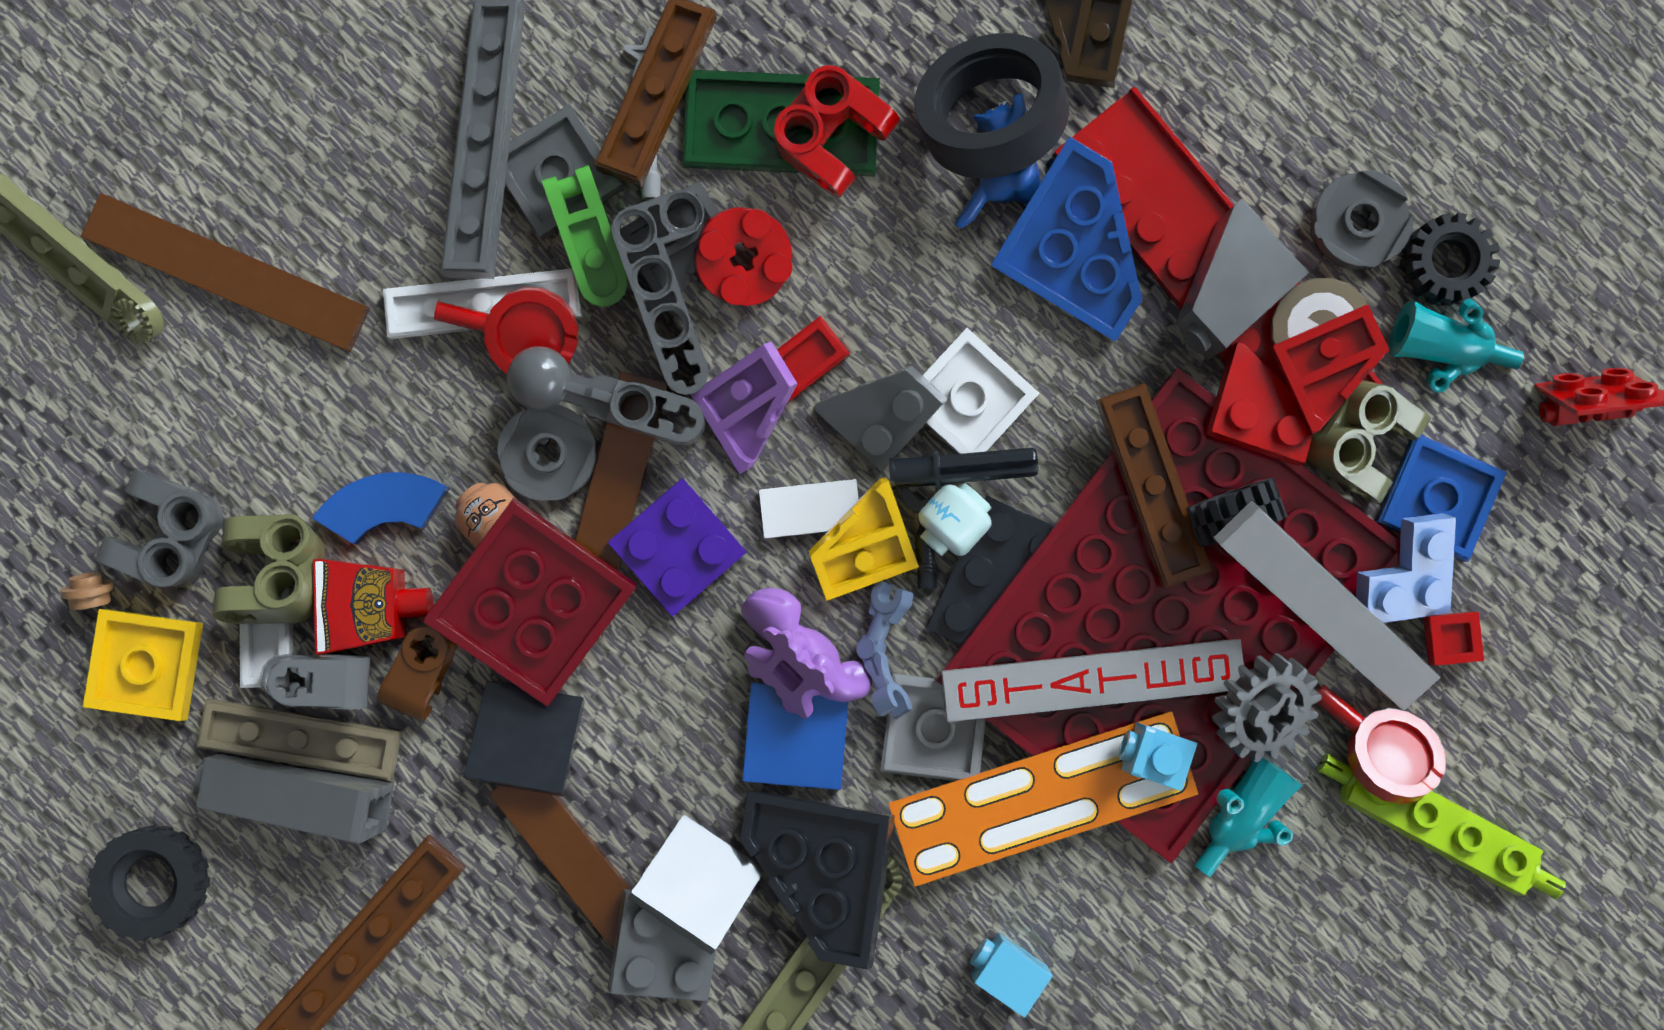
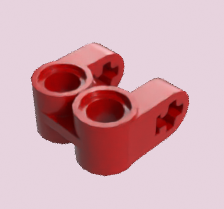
M825 65L815 69L809 75L805 87L789 107H786L779 113L774 127L775 145L779 155L785 161L832 196L841 198L856 178L847 166L823 148L825 142L836 128L848 118L882 141L887 139L901 120L898 114L885 101L854 79L845 70L837 66ZM833 88L839 91L842 99L837 104L829 106L820 103L816 99V95L822 89ZM804 126L812 132L813 136L807 143L799 145L790 142L786 138V134L793 127Z

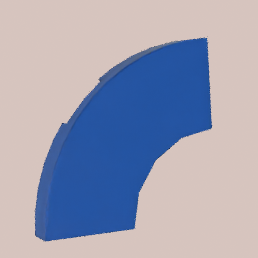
M391 472L375 474L354 481L338 490L318 509L312 519L350 543L358 545L371 530L387 523L405 522L425 529L450 490V487L428 477L411 473Z

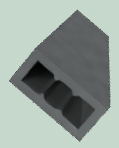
M221 753L205 757L204 764L199 766L195 775L194 791L198 793L196 808L360 844L386 831L395 781Z

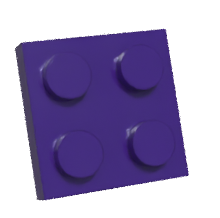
M681 478L607 542L672 617L747 553L684 478Z

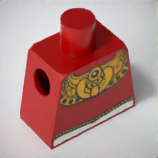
M313 559L315 654L336 653L405 638L406 618L425 617L433 607L431 588H405L404 569L337 560Z

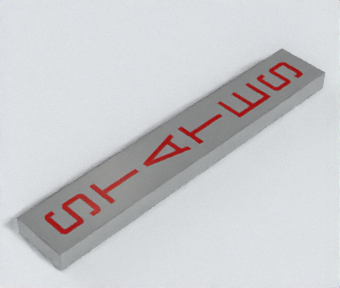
M1241 639L941 671L946 721L954 722L1228 692L1229 690L1223 684L1224 681L1228 679L1236 682L1240 678L1238 667L1244 665Z

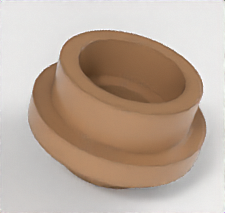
M90 572L70 577V585L60 589L61 597L68 600L69 609L81 610L102 606L111 602L110 591L114 589V584L111 579L102 580L100 572Z

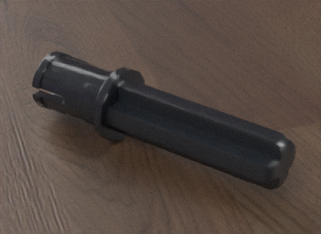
M1034 448L939 455V451L936 450L933 451L932 456L889 458V475L892 490L936 485V490H939L942 484L1034 477L1038 475L1039 471L1038 455Z

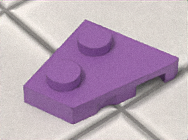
M771 341L763 344L707 382L701 390L690 395L700 406L706 421L735 468L741 474L754 466L798 383Z

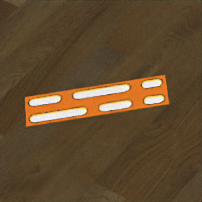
M1172 711L1138 722L1180 737ZM1134 723L895 800L888 804L891 814L895 815L894 823L914 886L916 887L1198 795L1191 769L1189 768L1182 791L1142 777L1132 776L1121 770L1123 760H1120L1118 757L1120 745L1128 730L1134 731L1136 725Z

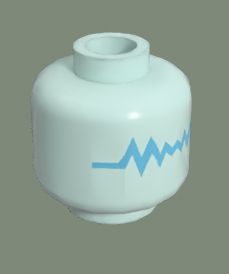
M961 483L958 487L953 484H945L919 512V522L926 529L920 538L940 556H943L947 550L955 555L963 556L972 549L991 527V518L987 512L992 507L966 483Z

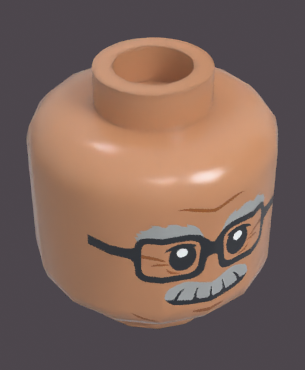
M477 483L463 492L456 502L455 509L457 511L454 523L456 528L476 548L514 496L504 485L498 483Z

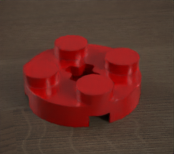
M733 207L718 212L703 225L700 231L701 234L696 242V249L694 248L693 264L699 281L710 294L729 304L751 306L762 303L774 296L792 273V248L788 235L782 225L763 210ZM738 243H742L745 248L754 249L755 256L751 258L752 266L747 270L742 265L733 266L731 264L730 258L736 255L734 246Z

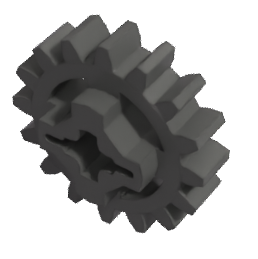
M1275 653L1269 663L1261 655L1257 656L1253 669L1249 670L1244 665L1238 667L1240 678L1236 682L1228 679L1224 681L1223 684L1229 692L1227 696L1216 697L1214 701L1223 711L1212 716V721L1220 727L1216 732L1218 737L1239 757L1244 758L1248 755L1255 762L1261 760L1264 752L1272 759L1278 758L1279 747L1283 745L1293 750L1295 748L1293 738L1297 734L1307 736L1310 733L1304 725L1307 720L1318 718L1319 713L1311 705L1321 700V694L1313 689L1318 683L1317 679L1309 674L1308 670L1291 657L1289 660H1286L1280 654Z

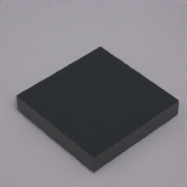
M487 680L463 777L470 781L564 797L583 712L584 698L557 693L547 707L516 685Z

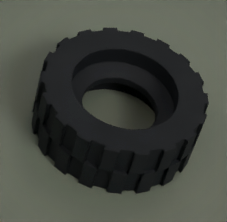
M155 825L145 826L113 838L106 844L107 847L104 850L98 852L94 859L96 861L94 867L89 870L90 887L87 888L88 897H91L93 906L91 908L94 914H98L101 918V924L107 929L111 928L117 932L116 935L122 938L132 937L134 941H144L150 937L153 939L160 938L177 930L199 913L197 910L200 906L204 905L207 895H205L207 887H210V877H208L207 873L209 865L207 859L203 858L200 852L202 849L198 843L194 844L189 839L190 836L183 831H174V827L169 826L156 828ZM142 858H157L166 863L172 871L174 878L172 893L160 905H141L128 892L126 882L128 872Z

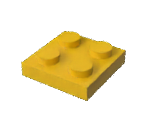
M99 609L83 707L175 721L188 720L203 623L111 609Z

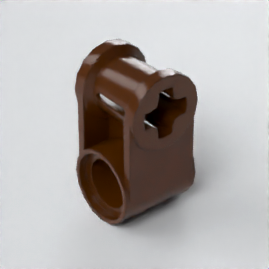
M428 625L409 632L403 640V644L392 667L380 686L376 702L424 722L433 708L429 705L433 695H439L441 691L442 681L455 655L457 645ZM433 637V647L439 650V653L426 657L427 648L421 645V641Z

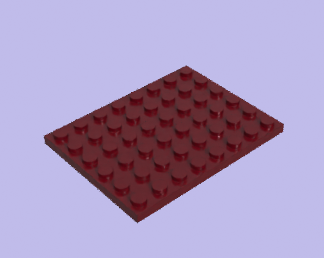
M1179 368L1171 372L1151 398L1189 506L1227 491L1274 477L1288 516L1275 523L1355 597L1357 572L1399 566L1400 541L1303 465L1296 466L1205 435L1216 397ZM1111 450L941 671L1241 639L1243 663L1247 669L1251 670L1254 668L1257 656L1261 655L1270 663L1273 655L1277 653L1286 660L1292 657L1314 677L1335 649L1221 547L1219 543L1203 546L1212 572L1167 588H1161L1113 450ZM940 671L939 674L935 677V680L942 685V677ZM1228 692L985 718L1024 750L1035 756L1172 711L1180 737L1198 743L1190 765L1198 795L1117 821L1171 864L1218 804L1217 796L1219 792L1223 789H1229L1251 760L1248 755L1244 758L1239 757L1216 734L1220 727L1212 721V716L1223 710L1214 701L1216 697L1227 696Z

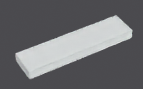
M573 269L494 277V279H471L383 289L387 337L396 339L473 330L434 320L437 302L440 301L489 314L491 308L507 293L523 287L544 288L559 295L572 308L576 319L583 318L580 289Z

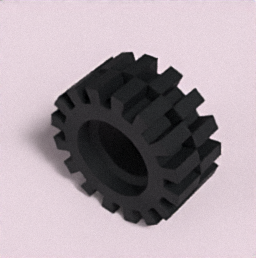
M1450 213L1442 214L1435 219H1431L1411 234L1410 241L1407 242L1401 251L1406 253V255L1400 260V269H1407V274L1403 276L1405 284L1413 283L1415 288L1411 292L1416 297L1423 294L1427 297L1426 303L1433 305L1440 302L1441 306H1451L1479 295L1486 290L1485 286L1493 282L1496 276L1491 274V272L1499 268L1500 260L1493 259L1492 255L1499 252L1500 249L1498 243L1489 245L1487 239L1494 234L1490 228L1481 232L1478 227L1482 221L1475 217L1470 221H1465L1467 214L1457 213L1450 217ZM1452 243L1463 251L1466 265L1459 277H1444L1434 268L1432 254L1438 244Z
M1274 477L1227 491L1185 508L1199 547L1218 543L1214 537L1251 501L1262 509L1274 522L1288 517Z

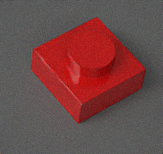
M1461 612L1423 617L1428 665L1437 666L1484 661L1479 612Z

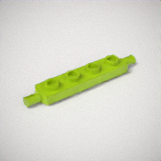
M1328 753L1322 757L1320 762L1323 764L1318 765L1317 772L1323 773L1342 784L1341 802L1515 896H1525L1531 887L1540 890L1553 899H1558L1564 891L1558 888H1565V881L1540 869L1543 850L1433 791H1430L1419 801L1407 804L1383 801L1362 786L1355 778L1349 765L1330 756Z

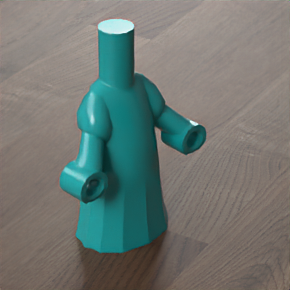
M1473 299L1464 300L1458 310L1459 315L1468 325L1429 310L1415 301H1408L1398 314L1389 337L1388 348L1390 355L1394 357H1411L1449 363L1443 370L1434 368L1427 375V384L1434 392L1438 393L1447 390L1450 383L1460 374H1471L1487 362L1517 370L1524 360L1523 351L1496 344V336L1492 327L1483 321V309Z
M1264 756L1259 762L1253 760L1251 766L1233 790L1223 789L1219 792L1217 803L1221 806L1220 812L1210 822L1209 834L1212 841L1194 866L1205 875L1211 877L1229 852L1249 850L1256 847L1257 843H1277L1281 846L1289 844L1293 839V832L1278 820L1271 821L1267 828L1263 827L1290 797L1304 785Z

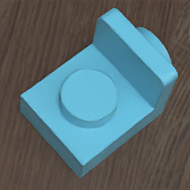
M1136 722L1134 731L1128 730L1120 745L1118 757L1120 760H1123L1121 770L1132 776L1142 777L1182 791L1198 743Z

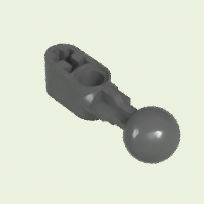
M535 346L521 351L511 361L507 371V384L512 396L518 403L530 409L545 410L558 405L561 401L583 407L588 417L621 426L628 431L677 446L694 444L701 438L705 429L703 412L700 406L693 400L644 384L629 383L603 374H599L591 379L571 373L566 360L558 352L547 347ZM632 395H640L648 401L646 414L638 420H628L621 413L622 403L627 397ZM658 402L665 403L662 410L664 414L679 417L682 410L689 411L690 420L696 423L694 428L685 427L682 434H676L674 424L660 418L659 428H652L651 426L656 421L658 415Z

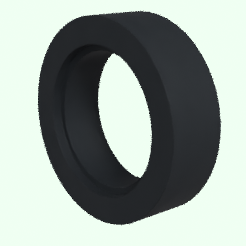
M1012 33L979 36L962 42L945 52L928 68L921 78L914 101L916 117L933 158L950 172L971 178L1005 176L1032 165L1055 146L1062 136L1069 118V100L1061 69L1055 55L1041 42L1024 35ZM997 79H1019L1030 83L1038 90L1032 107L1021 118L1001 129L985 133H967L959 131L947 123L949 112L954 103L963 94L985 82Z

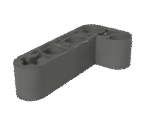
M679 190L620 211L613 220L612 234L664 379L668 386L676 393L688 395L702 389L707 382L709 373L705 357L664 245L695 233L702 225L705 213L704 206L699 197L692 192ZM677 200L688 201L695 208L696 219L687 228L675 227L668 219V208L671 203ZM632 216L643 218L648 223L650 229L647 239L637 245L625 242L620 232L624 220ZM655 263L664 269L667 280L661 290L651 293L641 288L637 276L642 266ZM667 310L677 312L683 319L681 333L671 339L661 337L654 326L656 317L661 312ZM687 339H691L693 348H684L683 351L690 365L697 363L700 370L693 373L694 382L685 384L682 378H673L671 372L678 369V362L674 352L668 357H664L662 348L677 347Z

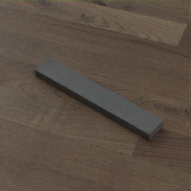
M473 0L441 273L446 278L494 279L525 12V6L521 0Z

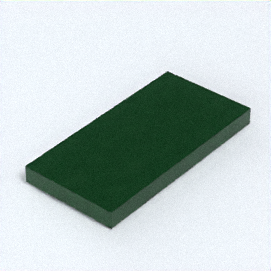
M694 70L686 87L683 168L801 173L779 155L775 145L774 127L779 113L786 107H789L805 87L809 75ZM853 77L879 97L880 78ZM825 88L817 93L816 99L824 105L832 106L841 101L842 95L833 88ZM848 118L836 128L823 145V148L847 166L855 176L875 177L877 138ZM804 126L793 127L786 134V138L790 142L799 145L807 143L813 136L812 132Z

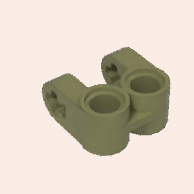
M1363 380L1318 433L1313 434L1306 459L1312 466L1343 487L1370 502L1381 504L1393 482L1371 466L1376 450L1373 440L1374 436L1391 430L1407 439L1418 441L1431 418L1393 388Z
M257 515L227 518L224 521L222 547L228 551L240 554H265V565L257 575L254 586H229L216 589L212 610L213 618L232 624H295L310 618L314 614L313 559H324L325 545L321 538L303 519L296 515ZM300 539V542L295 549H293L290 552H286L287 547L290 545V543ZM295 585L292 594L286 599L280 600L284 590Z

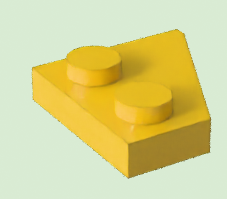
M887 477L880 478L808 551L826 601L919 567Z

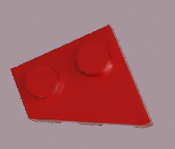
M1367 304L1273 345L1271 350L1310 435H1313L1322 429L1338 408L1389 351V348Z
M1237 342L1232 345L1205 435L1296 466L1304 464L1313 435H1310L1289 387L1245 344Z

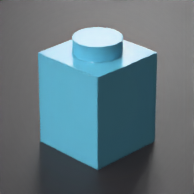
M999 932L992 942L985 938L977 947L970 960V964L974 966L971 972L974 983L1024 1018L1053 977L1046 964Z

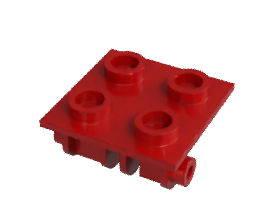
M1607 368L1601 371V376L1587 378L1574 373L1557 374L1553 376L1552 382L1534 384L1536 390L1547 396V403H1541L1539 406L1540 420L1543 423L1549 422L1552 426L1577 424L1578 420L1581 423H1588L1592 420V417L1595 421L1632 418L1636 412H1641L1644 408L1664 406V391L1659 389L1656 383L1645 381L1634 375L1632 370L1626 368Z

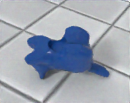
M1018 93L1014 96L1012 105L1007 101H1003L984 114H975L973 117L978 122L979 130L990 132L1015 122L1028 109H1026L1023 93ZM1037 161L1012 174L995 178H980L979 186L975 189L967 205L957 217L955 226L964 228L974 221L987 201L997 203L1018 201L1027 205L1041 184Z

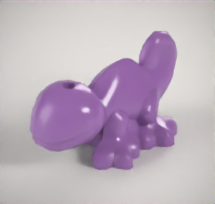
M763 588L750 594L744 601V604L741 606V613L745 621L758 635L770 642L774 649L766 650L758 646H751L746 650L744 657L749 663V675L754 678H761L766 685L773 686L777 695L782 699V705L787 712L796 713L801 718L806 719L813 712V696L821 695L837 702H850L868 695L872 688L873 679L864 668V664L857 661L841 663L837 649L826 636L814 629L799 625L801 604L795 596L782 589Z

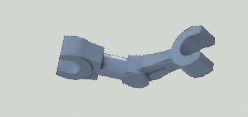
M880 581L875 583L871 591L869 614L874 617L867 635L862 636L856 650L858 656L863 660L864 668L875 684L876 691L872 694V702L878 715L885 716L891 712L893 719H898L910 712L912 706L906 692L892 679L889 671L888 657L885 655L887 644L884 642L891 624L898 625L911 607L913 593L897 588L894 598L890 602L889 598L894 585L889 582Z

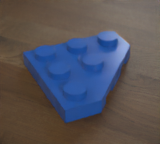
M1069 136L991 266L1116 342L1140 305L1142 295L1112 162Z

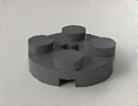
M1367 170L1343 175L1332 181L1317 197L1311 212L1310 235L1323 255L1338 266L1351 270L1373 269L1399 254L1411 236L1413 215L1409 217V208L1405 202L1408 200L1404 189L1394 179L1383 173ZM1363 209L1368 211L1370 214L1367 221L1373 225L1371 231L1368 229L1357 231L1353 227V221L1350 219L1351 213L1358 214Z
M561 405L545 410H522L515 414L503 428L497 446L498 460L501 462V469L505 474L504 477L508 484L519 494L541 502L567 500L575 493L581 491L593 476L598 458L597 440L586 421L574 411ZM551 440H555L558 443L556 451L561 454L557 462L550 461L546 467H543L539 464L541 456L535 452L536 447L539 443L547 446Z

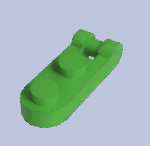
M589 165L575 169L576 175L557 180L556 176L541 180L579 289L584 298L593 305L601 307L617 303L626 293L628 285L627 274L613 239V234ZM583 194L587 208L569 214L564 199Z

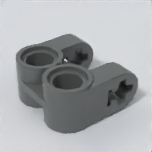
M134 468L124 491L159 506L157 515L159 528L154 539L145 544L143 548L118 538L105 536L95 560L153 586L173 588L189 586L197 581L202 574L204 567L203 556L208 544L222 528L224 519L222 509L218 502L208 495L157 474ZM194 505L198 510L199 518L195 527L190 530L186 526L184 518L187 510ZM174 551L179 558V566L176 572L171 575L166 569L165 562L169 553Z
M313 653V655L284 654L274 656L262 667L260 674L261 685L273 699L283 705L315 706L324 709H367L370 657H364L361 654ZM287 668L298 676L303 677L302 686L299 687L300 683L291 682L288 685L287 691L276 683L277 677L286 676Z

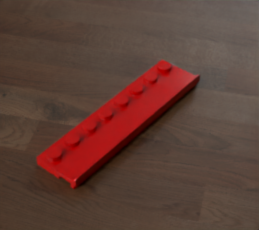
M1132 87L1124 96L1072 138L1112 162L1132 253L1181 310L1217 221L1234 204L1136 87ZM1065 143L1054 151L1052 156L1055 159L1057 158ZM1279 299L1237 339L1217 355L1226 365L1231 346L1237 342L1245 344L1287 385L1271 350L1273 346L1271 341V318L1278 302L1281 300ZM1372 370L1363 379L1383 384Z

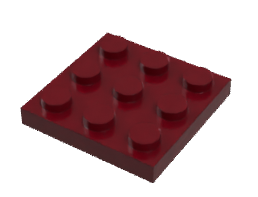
M513 497L425 616L423 622L548 707L636 589V583Z

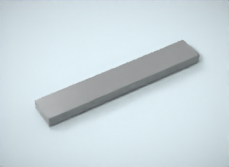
M1253 501L1244 507L1214 537L1221 547L1403 711L1441 678Z

